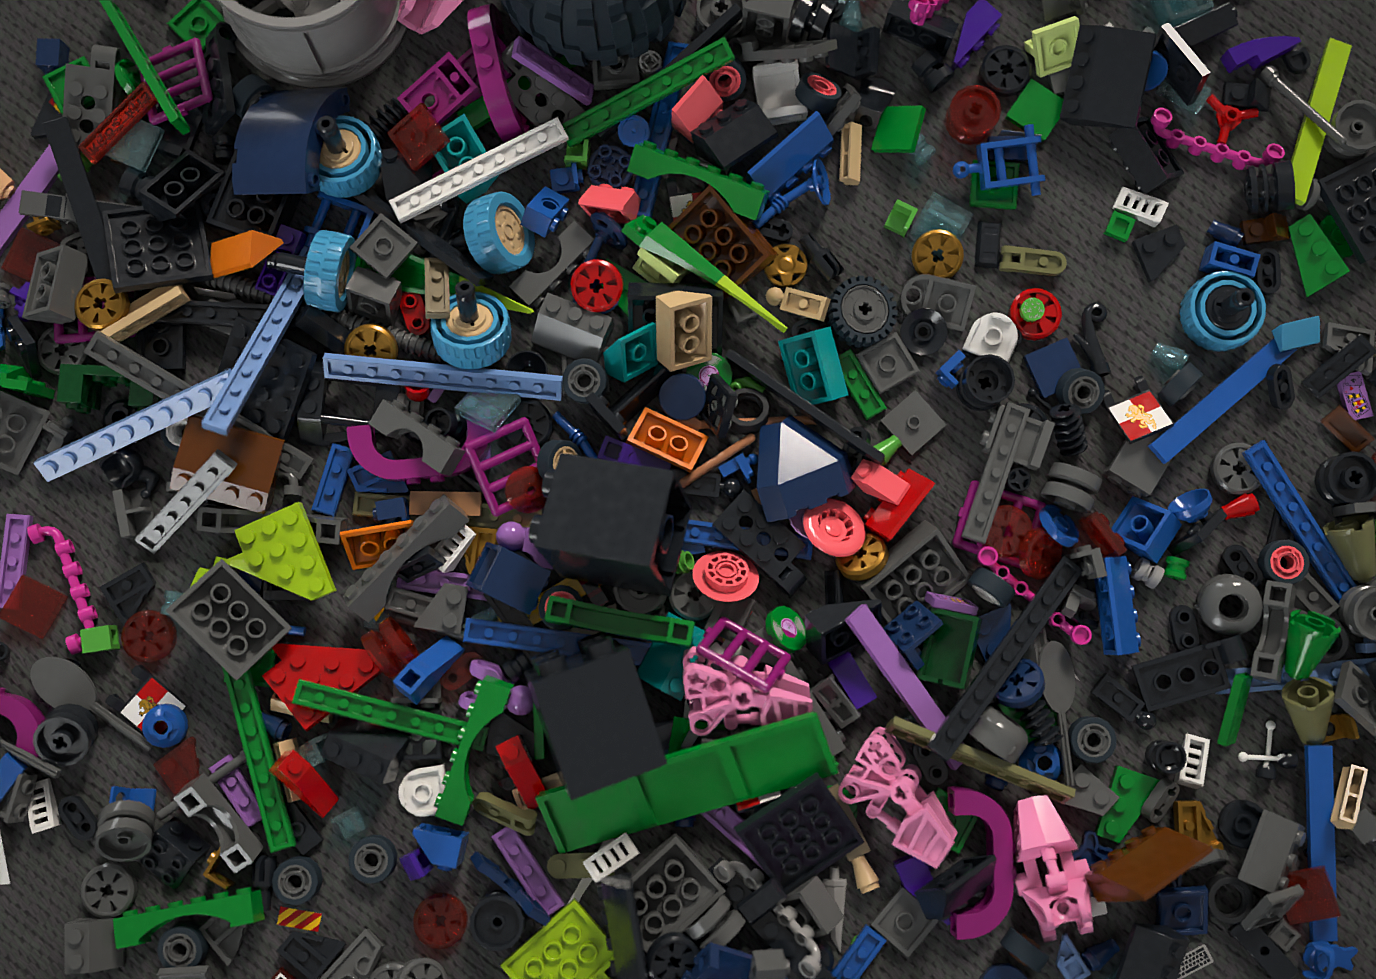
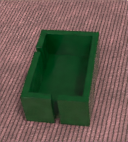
M931 607L930 611L941 619L943 625L934 632V636L930 635L924 640L920 658L925 665L917 671L916 676L920 680L966 690L970 681L982 619Z

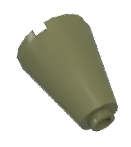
M1369 514L1351 515L1343 517V522L1335 525V521L1324 525L1323 532L1352 580H1357L1358 583L1373 580V576L1376 575L1374 517H1369Z
M1309 677L1307 681L1293 679L1282 688V699L1298 737L1302 743L1307 745L1321 744L1326 738L1335 693L1332 685L1324 679Z

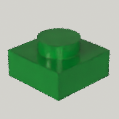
M1113 211L1103 234L1125 243L1129 238L1136 219Z

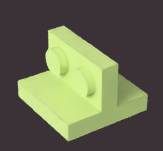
M1076 16L1031 31L1032 39L1024 42L1025 51L1035 57L1036 74L1040 78L1071 67L1080 26L1079 18Z
M644 248L639 249L637 253L639 258L633 266V269L650 283H680L682 278L691 272Z

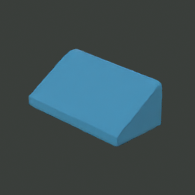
M1319 316L1284 323L1273 329L1272 334L1279 351L1283 352L1319 343Z

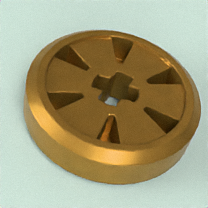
M935 229L925 232L916 240L911 258L918 274H930L949 279L960 269L963 263L964 252L961 242L954 234L946 230ZM941 249V255L944 258L941 261L937 260L934 262L932 260L934 257L931 254L932 251Z
M96 279L87 283L81 288L75 299V313L78 319L95 331H102L128 315L130 308L127 292L115 294L112 280ZM101 301H104V302H105V303H104V305H105V308H104V309L99 308V307H101V306L99 305V303H100Z
M364 324L355 328L348 335L344 345L345 355L396 360L398 345L393 334L385 327L378 324ZM374 345L376 347L374 351L377 354L368 355L366 346Z
M866 533L864 544L858 552L846 557H836L837 567L842 575L850 580L860 581L869 579L885 567L889 557L888 548L880 536Z

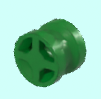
M1166 556L1165 562L1167 565L1163 576L1186 581L1187 575L1185 571L1190 566V561Z

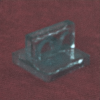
M933 192L909 233L919 238L925 232L941 229L954 234L960 239L974 214Z

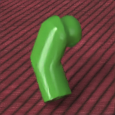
M750 377L735 379L730 385L733 391L742 388H752L763 393L765 390L762 385Z

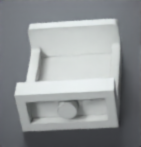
M797 59L791 63H782L781 60L773 64L761 62L752 69L757 104L772 125L802 121L807 118V107L801 104L795 96V89L800 81Z

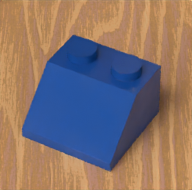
M1132 496L1107 535L1136 555L1157 564L1182 524L1172 511Z
M422 823L413 829V835L431 864L438 865V869L452 871V868L456 869L464 861L470 832Z

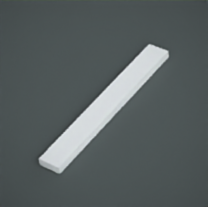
M556 117L389 200V203L401 224L568 141L569 138L559 118Z

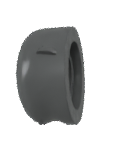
M1221 574L1205 582L1200 588L1197 602L1194 605L1200 618L1209 628L1217 633L1228 636L1243 634L1251 630L1258 623L1263 611L1262 598L1257 588L1243 577L1233 574ZM1227 595H1237L1241 602L1238 612L1230 616L1223 615L1219 610L1220 601Z
M992 706L986 707L969 731L985 747L1013 764L1028 744V736L1025 730L1009 716Z

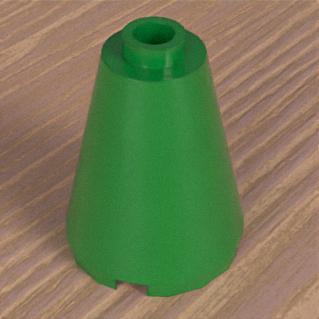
M1301 610L1291 612L1288 620L1284 670L1288 673L1289 677L1295 680L1309 678L1340 635L1341 627L1336 628L1334 620L1313 611H1308L1307 615L1300 614Z

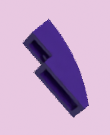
M1290 36L1254 39L1228 49L1220 57V60L1228 73L1248 63L1254 71L1292 51L1301 42V39Z
M849 651L827 663L830 670L836 676L835 678L856 709L877 698Z
M421 847L399 858L410 881L425 876L434 868Z

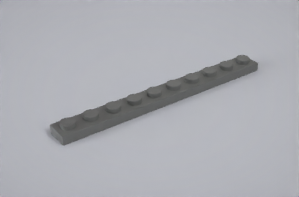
M99 330L95 332L84 350V353L162 399L192 387ZM210 407L194 415L204 418ZM240 414L233 424L235 427L273 437L262 427ZM285 442L280 468L300 480L314 458Z

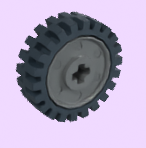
M854 276L841 283L829 296L831 300L826 313V318H829L827 324L829 327H833L832 333L834 335L838 334V339L841 342L846 341V345L851 346L854 344V347L858 348L862 346L869 347L884 339L892 331V327L896 323L894 318L898 314V310H894L897 303L892 301L893 293L888 294L887 290L889 288L886 285H880V280L873 281V277L870 276L866 278L864 276L855 278Z

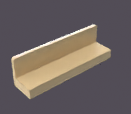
M182 285L155 288L130 303L127 316L100 332L120 343L190 301V298Z

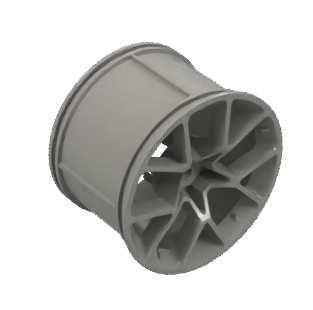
M217 0L222 6L225 22L231 25L237 36V40L234 43L242 55L265 75L287 85L300 88H333L362 79L379 68L394 53L407 30L406 26L397 21L400 0H264L251 10L240 5L237 0ZM286 7L295 14L296 18H281L269 15L279 8Z

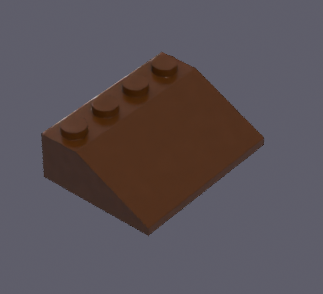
M711 185L668 226L740 288L779 255L747 217L734 213L726 199ZM699 276V278L704 283H710L709 281ZM723 291V301H724V300H726L729 296H731L730 294H728V293L725 292V291Z
M189 416L173 466L169 489L179 491L208 458L219 449L235 461L237 466L206 499L265 514L273 502L285 440L232 426L228 435L225 436L202 428L203 417Z
M1152 825L1141 830L1142 834L1140 836L1125 841L1123 848L1115 849L1108 853L1106 860L1092 864L1090 866L1091 870L1084 874V877L1097 902L1146 901L1213 852V849L1205 843L1168 827L1155 828Z

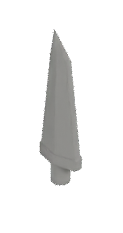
M830 866V878H823V884L844 915L847 879L839 878V866ZM843 919L830 931L831 939L840 953Z

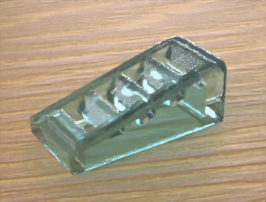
M1165 79L1160 83L1156 93L1197 114L1203 107L1212 89L1204 85L1198 100L1189 106L1183 102L1173 88L1170 91L1166 90L1169 83Z

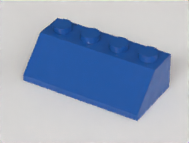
M818 111L813 113L747 172V183L751 184L752 181L758 182L765 186V190L770 191L766 205L778 199L782 195L780 192L784 188L790 189L798 181L797 177L802 172L807 174L812 169L815 159L819 157L823 159L832 151L831 147L834 139Z
M1126 556L1103 558L1107 576L1095 578L1094 583L1104 655H1124L1139 652L1141 637L1136 632L1135 623L1138 621V614L1136 609H1133L1132 602L1135 592L1133 585H1130L1129 579L1132 571L1131 564L1127 561Z

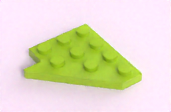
M302 502L292 504L234 530L242 553L226 559L225 562L228 565L309 600H317L336 591Z
M574 898L552 917L546 926L543 925L508 956L500 966L511 979H612L606 970L610 967V960H614L613 950L608 951L606 933Z

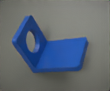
M112 786L109 803L116 802L118 793H121L123 800L142 802L154 811L157 790Z

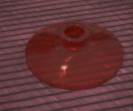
M520 467L513 471L506 481V499L519 512L533 513L542 509L546 504L547 498L542 493L543 479L537 467ZM530 486H533L534 492L533 494L529 495L527 493V489Z

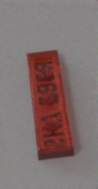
M143 81L78 146L90 162L96 164L158 102L149 85Z

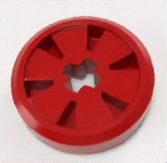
M593 259L584 262L575 270L571 279V292L575 301L585 310L603 312L612 308L621 298L623 279L619 270L612 263L602 259ZM596 279H599L600 283H603L604 286L599 289V292H595V288H591V284Z
M1031 288L1021 292L1012 301L1008 317L1021 332L1022 338L1041 340L1051 335L1058 328L1062 311L1058 300L1053 294L1044 289ZM1028 298H1037L1044 304L1045 312L1036 322H1027L1020 316V306Z

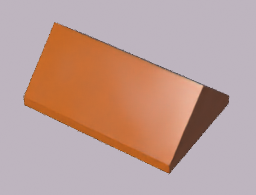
M254 230L213 242L211 244L210 257L213 278L255 266L284 242L280 238Z
M645 407L626 443L691 473L700 458L709 436Z
M407 520L340 532V537L352 570L372 567L379 560L380 555L384 551L389 550L401 534L408 531L414 521Z

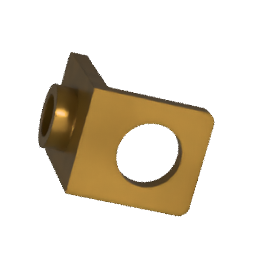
M33 217L34 222L26 224L27 229L39 236L49 235L53 231L62 228L59 220L50 219L49 217L42 219Z
M1338 713L1331 715L1329 722L1334 725L1335 730L1332 735L1326 736L1323 743L1340 738L1359 739L1357 724L1354 718L1349 714Z
M219 848L218 851L215 850L208 858L206 863L209 865L203 876L222 888L229 889L234 886L235 882L216 871L222 860Z

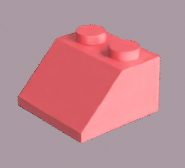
M703 75L672 108V127L692 143L693 140L690 132L723 110V100Z
M600 184V186L591 185L579 199L578 204L590 218L595 211H601L609 215L617 223L627 224L637 218L641 199L632 188L622 187L621 189H615L610 185Z

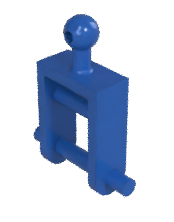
M1033 124L1024 125L1025 138L981 143L976 146L978 163L967 164L964 161H959L953 166V174L955 177L963 179L970 173L979 172L981 191L1030 184L1031 195H1041L1040 182L1046 181L1045 175H1039L1036 144L1041 143V136H1035ZM1026 146L1029 177L1007 179L1003 149ZM990 150H994L997 181L992 182L987 153Z
M319 191L317 197L322 201L312 226L304 227L303 232L308 235L304 246L310 248L314 236L317 232L321 231L331 204L352 211L343 234L353 236L360 215L366 216L358 238L378 217V214L367 206L344 198L329 196Z

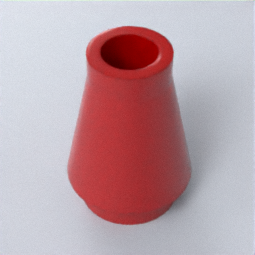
M1246 493L1242 494L1225 506L1220 507L1228 515L1225 520L1255 515V512L1260 510L1258 501L1253 493L1248 495Z

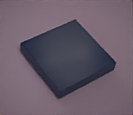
M1068 338L1023 356L1043 399L1056 394L1058 380L1065 372L1070 369L1081 368Z
M1191 886L1159 890L1156 893V925L1169 926L1183 936L1208 934L1207 887Z

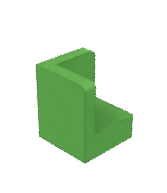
M584 139V144H577L572 148L567 144V152L564 156L566 168L572 167L571 163L576 162L578 169H588L591 151L589 139Z
M897 199L884 228L904 237L918 209Z
M106 625L80 630L82 653H97L120 649L118 625Z

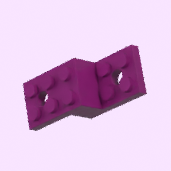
M498 37L500 51L502 53L507 47ZM472 47L458 60L448 52L397 98L427 135L432 133L462 105L466 107L483 96ZM505 70V75H506V80H507V79H509L512 75ZM428 96L435 97V103L431 107L425 106V100Z

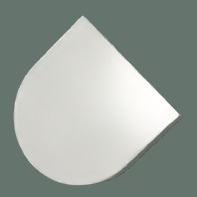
M995 312L986 314L974 322L963 350L977 356L988 354L1000 356L1009 363L1018 341L1017 327L1004 314Z
M445 765L417 768L404 777L399 786V800L408 812L418 817L436 814L437 808L434 807L436 798L439 793L443 794L445 785H442L446 773Z

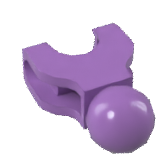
M506 522L498 528L496 540L499 546L512 552L517 550L527 552L535 564L543 568L553 569L534 547V544L530 542L529 527H522L517 522Z
M482 659L471 661L470 673L483 681L486 675L514 684V682L505 677L504 671L499 665ZM519 685L513 687L507 708L514 715L523 716L533 710V699L527 686ZM471 691L461 694L458 700L460 707L468 710L470 703H475L477 695Z

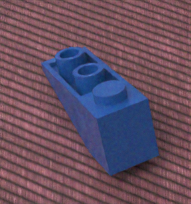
M446 635L409 662L393 682L399 692L417 705L465 649Z

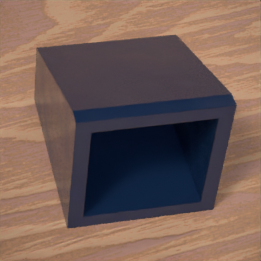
M486 542L465 585L530 615L539 603L538 597L542 589H545L549 583L551 571L502 546Z

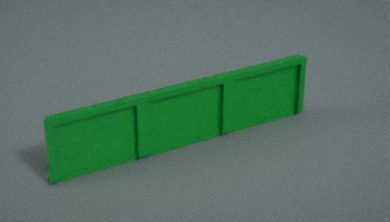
M812 711L665 755L667 765L572 801L563 785L542 791L539 795H536L535 799L559 853L562 854L620 837L624 833L631 834L797 786L816 772L821 778L839 774V764L831 753L818 714Z

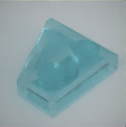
M468 392L456 405L455 413L495 433L521 403V398L517 394Z

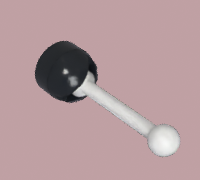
M1271 720L1266 722V728L1268 729L1266 756L1271 755L1272 733L1276 727L1275 722ZM1268 760L1259 763L1255 777L1276 780L1277 771L1275 765Z
M1293 749L1281 750L1277 753V756L1247 755L1245 752L1238 754V759L1242 762L1247 760L1277 761L1280 767L1286 769H1295L1298 765V755Z

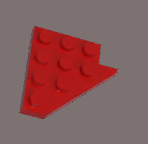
M277 643L272 649L281 661L264 673L262 677L302 727L309 731L330 713L292 703L299 679L357 693L385 669L370 650Z

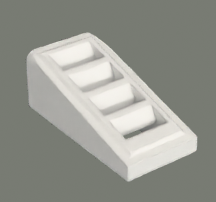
M1122 187L1113 205V209L1155 228L1160 223L1169 203ZM1126 196L1131 197L1127 206H1124L1123 203ZM1135 200L1139 201L1136 209H1133L1132 206ZM1144 204L1148 205L1146 211L1142 212ZM1153 208L1157 209L1154 216L1150 215Z
M466 524L459 531L465 537L464 540L456 534L452 538L442 539L434 549L445 557L444 565L438 568L443 573L454 571L476 536V533ZM453 540L459 544L458 547L452 542Z
M1187 733L1184 735L1182 747L1187 754V762L1185 767L1175 774V783L1194 789L1203 787L1209 739ZM1190 743L1201 746V750L1190 748ZM1188 754L1199 756V760L1188 757ZM1187 763L1196 765L1197 769L1187 767ZM1185 774L1195 775V778L1186 777Z
M50 778L36 782L35 790L43 787L44 792L36 795L33 792L29 802L28 817L32 834L62 825ZM45 797V802L36 803L37 799ZM46 807L47 811L39 814L38 809ZM47 816L48 821L42 823L41 818Z
M624 833L583 861V864L597 883L601 881L602 877H607L638 855L639 851L628 834ZM622 842L629 853L627 856H625L618 845ZM612 848H614L615 852L621 859L620 861H617L614 855L612 854ZM605 854L608 860L610 861L612 865L610 868L603 859L602 855ZM595 860H597L598 864L604 872L601 873L596 863L594 862Z

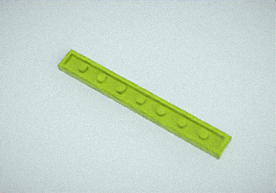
M1332 38L1326 42L1308 102L1328 122H1330L1352 45ZM1304 115L1291 158L1295 179V204L1300 206L1306 203L1326 135L1306 115Z

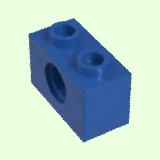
M545 186L526 206L520 225L545 238L550 231L555 232L560 221L563 222L569 213L567 205L570 199Z
M1214 241L1205 248L1199 270L1210 274L1223 270L1234 271L1252 279L1255 277L1260 254Z

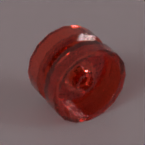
M979 85L964 87L956 93L946 111L944 119L946 130L959 143L966 145L981 143L989 137L999 121L1001 114L1000 101L995 93L987 87Z
M387 617L379 623V632L370 630L361 636L362 644L371 659L390 679H394L403 670L402 663L408 665L409 662L420 655L410 637L392 617Z

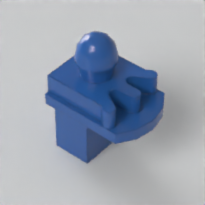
M742 453L719 466L718 470L723 479L740 470L744 479L749 484L751 483L750 477L754 476L750 466L758 462V455L749 454L745 458Z

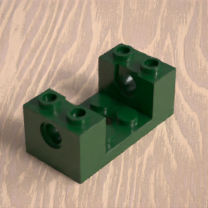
M60 364L57 402L65 404L66 409L76 410L77 413L91 414V410H100L102 386L117 387V383L125 384V387L130 388L128 405L137 408V412L164 399L108 366Z

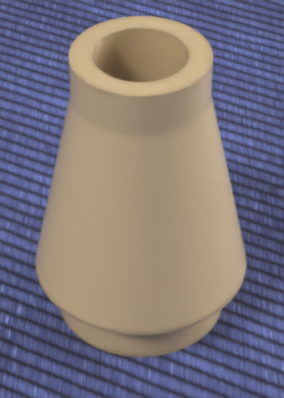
M865 855L851 861L857 889L860 888L862 894L880 887L878 883L879 878L866 860Z

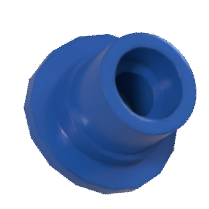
M632 115L622 120L618 126L619 139L628 147L634 148L635 144L643 143L644 140L647 141L649 138V125L639 115Z

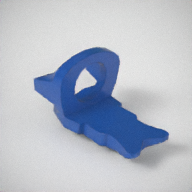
M1322 940L1310 942L1306 945L1303 953V961L1310 970L1302 971V974L1308 979H1330L1334 968L1337 966L1351 971L1353 969L1351 959L1357 954L1358 949L1356 947H1339L1337 944H1329ZM1328 967L1326 972H1323L1322 969Z

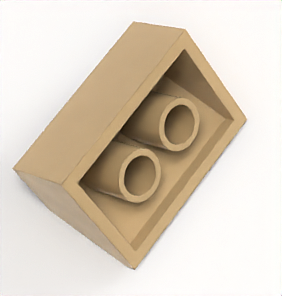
M673 291L656 296L657 360L670 372L712 360V296L710 294Z

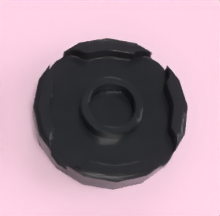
M1236 799L1227 803L1221 809L1218 817V829L1221 836L1235 847L1240 849L1249 848L1263 809L1258 804L1245 799Z

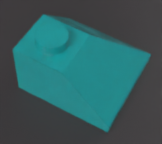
M651 322L618 339L603 352L604 367L608 375L626 382L658 364L656 323Z

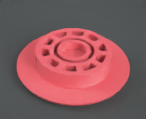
M828 498L826 499L827 503L811 510L806 509L803 516L804 530L811 543L819 550L832 556L846 557L855 554L861 549L866 537L865 525L860 515L850 505L837 499Z
M731 551L708 553L702 556L693 568V580L696 587L707 597L721 602L743 600L756 590L759 583V574L755 565L746 557Z

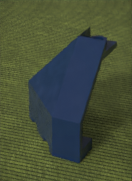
M789 415L779 423L760 426L757 492L767 522L789 519L797 515L796 511L805 508L810 510L827 503L826 499L838 495V497L849 494L857 486L851 479L853 472L847 452L793 416Z

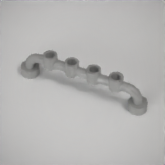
M723 860L714 867V874L720 882L727 883L735 876V871H737L744 877V883L748 888L757 890L763 885L761 882L764 880V875L759 869L755 868L750 871L747 866L738 861L728 862ZM779 904L773 909L778 915V922L782 926L788 927L795 934V941L799 945L805 946L811 956H805L799 963V970L806 978L813 979L821 970V953L819 947L812 939L815 936V932L811 926L803 925L801 927L795 921L798 916L795 908L792 906L784 908Z

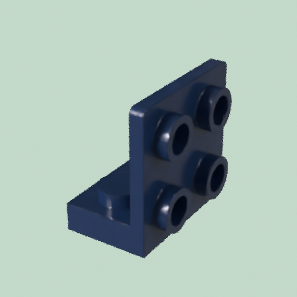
M915 601L894 620L890 621L883 630L903 658L918 671L925 664L920 658L922 652L917 646L941 627L943 622L920 602Z

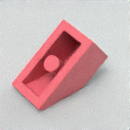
M865 459L861 461L851 476V479L864 493L899 505L911 486L880 464Z

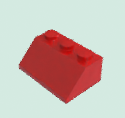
M907 469L904 473L900 470L897 476L911 485L899 505L878 498L877 500L881 503L876 509L871 507L863 517L866 520L864 523L865 528L871 533L880 536L884 543L890 541L935 485L932 480L911 469Z

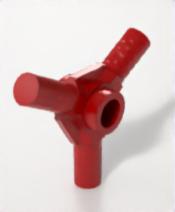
M1213 94L1205 100L1217 112L1216 118L1221 129L1216 144H1226L1229 132L1238 126L1242 120L1255 118L1259 115L1257 108L1240 111L1228 105L1224 106Z

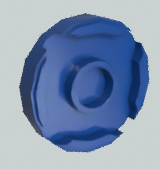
M1052 504L1046 505L1039 512V518L1043 527L1061 545L1066 547L1075 545L1079 541L1077 539L1079 538V531L1073 520L1069 516H1063L1059 513L1062 511L1059 507Z

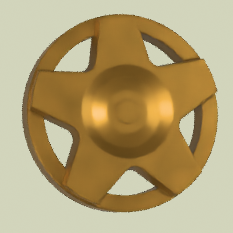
M780 244L773 247L779 255L773 260L771 265H767L764 268L767 278L779 287L797 285L802 281L807 271V259L800 248L791 244ZM780 249H789V250L784 253V252H782ZM798 255L802 258L803 263L797 261ZM794 274H801L796 280L792 281ZM772 276H780L781 282L775 280Z

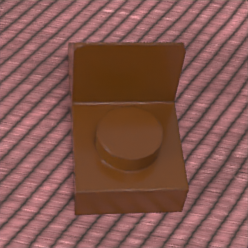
M1271 213L1266 218L1245 220L1239 223L1241 232L1245 233L1242 238L1243 245L1290 239L1287 218L1281 214Z

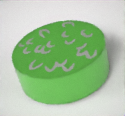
M1037 298L1026 299L1019 309L1020 316L1027 322L1038 321L1045 312L1044 304Z

